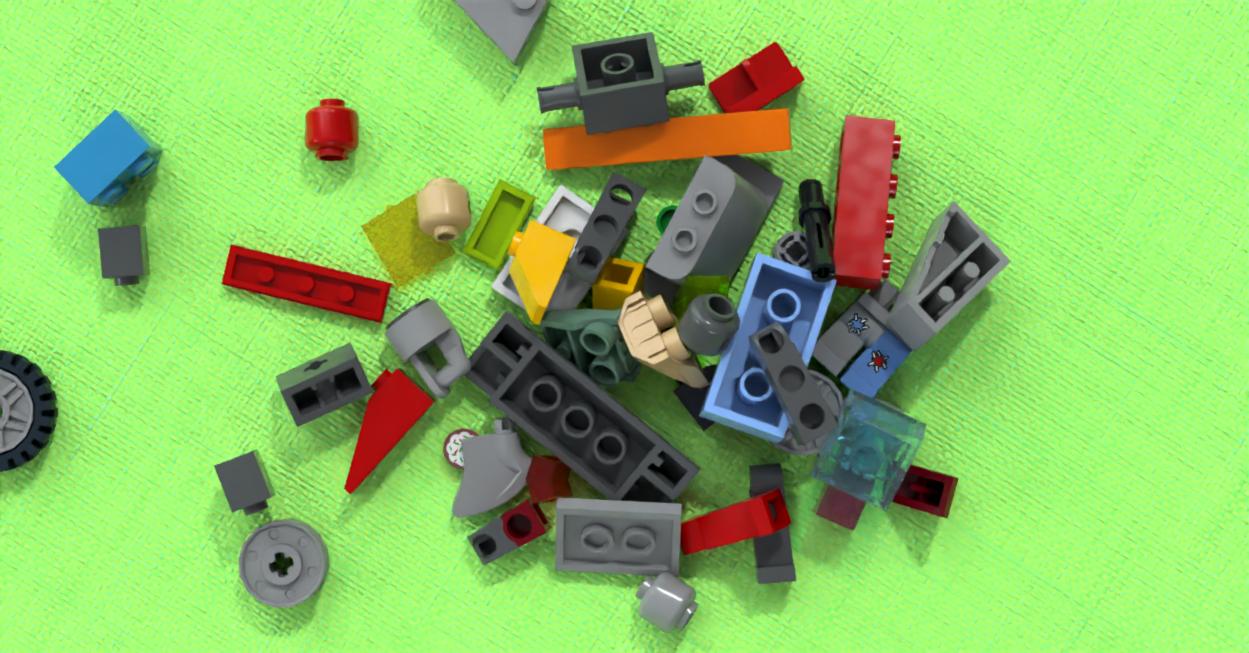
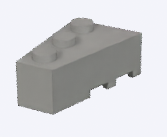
M551 0L452 1L476 24L506 58L516 66Z
M955 201L932 221L886 320L914 351L918 350L937 334L1011 262Z

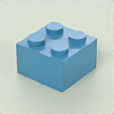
M115 109L59 161L54 168L88 204L99 207L109 204L113 207L129 192V189L126 187L128 183L137 175L141 179L156 168L159 164L156 157L163 151L129 115Z

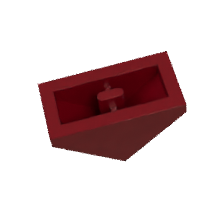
M890 459L880 498L948 519L959 478Z

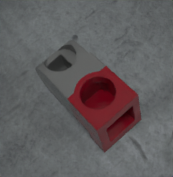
M531 496L469 534L467 539L481 563L486 565L547 533L552 526L535 497Z

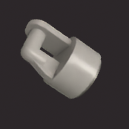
M430 298L420 301L396 317L385 328L386 332L384 335L404 364L412 362L431 391L441 399L450 394L449 386L467 374L471 369V362L466 355L460 334L435 299L430 300ZM436 345L449 362L440 371L426 353Z

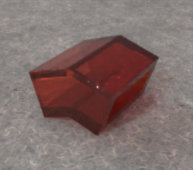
M533 455L525 479L533 504L552 503L557 501V497L567 498L573 496L568 481L571 468L556 456Z

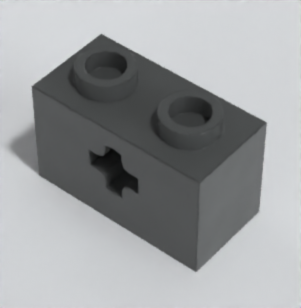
M351 342L275 376L280 392L297 427L373 393Z

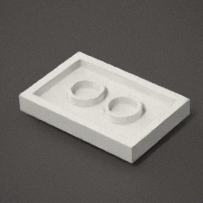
M560 185L535 222L576 239L568 259L569 262L578 239L595 207ZM627 229L624 230L623 234L621 235L619 241L617 242L615 248L613 249L609 257H612L618 246L621 244V242L629 232ZM511 256L491 287L526 310L509 273L514 256ZM568 262L546 311L576 310L592 286L565 272Z

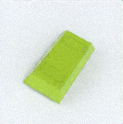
M499 179L462 252L499 271L507 256L516 231H520L536 197Z

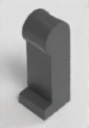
M615 172L612 173L578 239L565 272L594 285L625 228L636 212L647 188ZM613 189L625 190L631 196L632 202L610 191Z
M776 321L750 335L749 342L751 348L763 368L792 428L790 431L797 445H806L837 428L838 424L794 342H791L782 325Z
M781 464L749 465L750 498L780 488L786 505ZM768 502L773 520L775 521V508ZM789 525L773 534L753 537L756 581L758 584L796 581Z

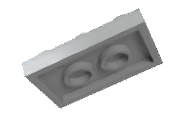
M557 497L555 571L658 576L663 572H669L679 577L682 504Z

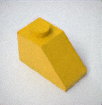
M530 219L524 234L516 231L507 254L514 256L509 273L527 313L533 323L540 325L571 255L576 239Z

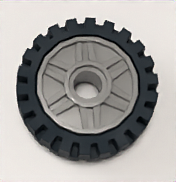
M0 350V404L3 409L0 419V472L20 467L39 455L38 453L49 443V438L54 433L56 427L54 424L55 418L58 417V408L55 406L57 398L55 391L51 389L50 384L52 383L48 376H45L41 372L42 369L36 363L29 361L28 358L4 350Z

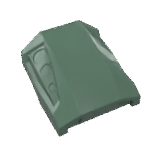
M622 308L617 310H550L545 312L540 325L537 324V326L542 328L545 341L598 385L614 387L619 382H634L641 372L642 363L631 355L618 325Z

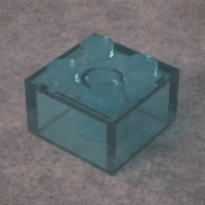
M850 388L835 417L838 427L827 433L815 457L810 476L887 512L923 442L926 424Z

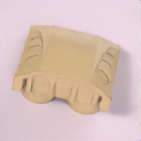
M641 291L625 298L618 325L631 355L642 364L684 382L691 387L702 389L710 385L697 354L692 353L680 339L678 325L681 318L669 301H666L662 294L650 298Z

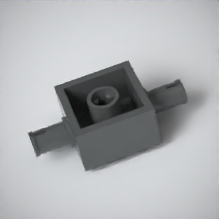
M648 32L572 45L577 76L573 78V82L536 88L541 114L548 111L578 107V111L583 110L587 135L667 122L669 121L666 95H669L668 91L705 86L701 59L670 66H664L663 63H660L654 33Z

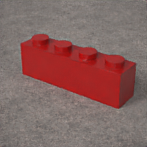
M845 116L841 128L831 236L836 267L834 280L837 281L835 286L877 290L882 278L888 279L891 254L884 253L885 238H892L894 214L888 213L889 199H895L898 184V174H891L892 159H899L901 148V135L894 134L895 120Z

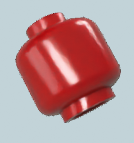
M322 99L320 100V106L314 107L306 113L305 146L309 151L315 153L316 159L321 161H344L348 159V154L356 151L359 145V117L355 110L345 107L344 100Z

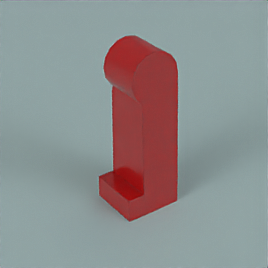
M780 488L682 521L680 538L682 554L689 555L757 536H766L792 524ZM768 502L775 508V521L773 520Z

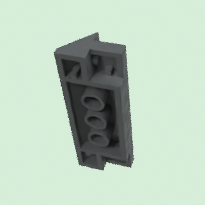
M509 311L502 315L469 357L471 369L464 376L490 396L487 401L609 500L671 503L701 469Z

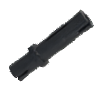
M806 179L798 187L801 205L798 211L799 224L805 231L811 277L818 283H826L833 280L836 275L832 240L829 231V224L832 219L831 212L824 201L822 183L816 179Z

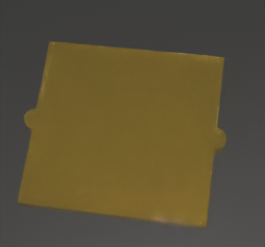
M418 192L395 206L387 205L385 212L361 225V228L398 288L422 273L430 274L432 267L456 253L450 242H438L433 236L427 235L420 230L416 202Z

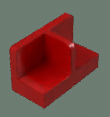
M773 42L710 82L708 87L724 113L757 111L800 85L805 78L797 66H792L777 42Z

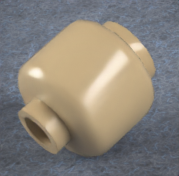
M446 177L432 179L418 192L416 197L418 225L425 234L433 236L438 242H451L456 240L459 234L465 232L471 226L469 192L463 185L458 184L455 179Z

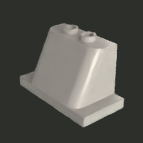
M705 155L644 268L645 293L653 297L662 294L673 308L683 313L689 303L698 295L712 293L724 295L785 180L739 155L714 157Z

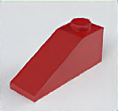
M397 368L393 373L385 369L371 385L375 393L368 401L344 488L349 494H352L436 401L401 368Z

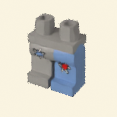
M886 279L880 282L877 290H870L868 293L862 291L817 338L812 356L833 375L837 376L847 365L846 363L863 347L864 349L837 378L867 405L878 393L877 391L913 351L886 322L890 314L887 309L896 301L899 291Z

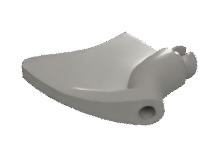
M499 417L494 420L493 427L495 432L460 440L464 466L461 481L452 504L451 511L454 516L458 518L473 516L500 506L514 497L533 475L538 461L523 451L519 431L515 430L516 423L508 417Z

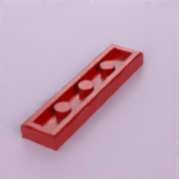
M232 244L221 283L222 285L383 323L392 283Z

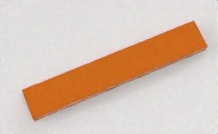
M789 108L669 118L667 122L656 123L651 126H638L587 135L585 125L543 129L546 170L793 149Z

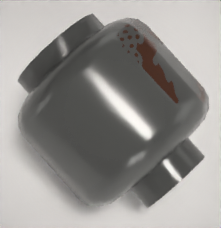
M716 293L702 294L696 296L689 303L679 321L678 333L682 342L692 353L713 357L722 354L728 348L739 330L740 318L734 304L727 297Z

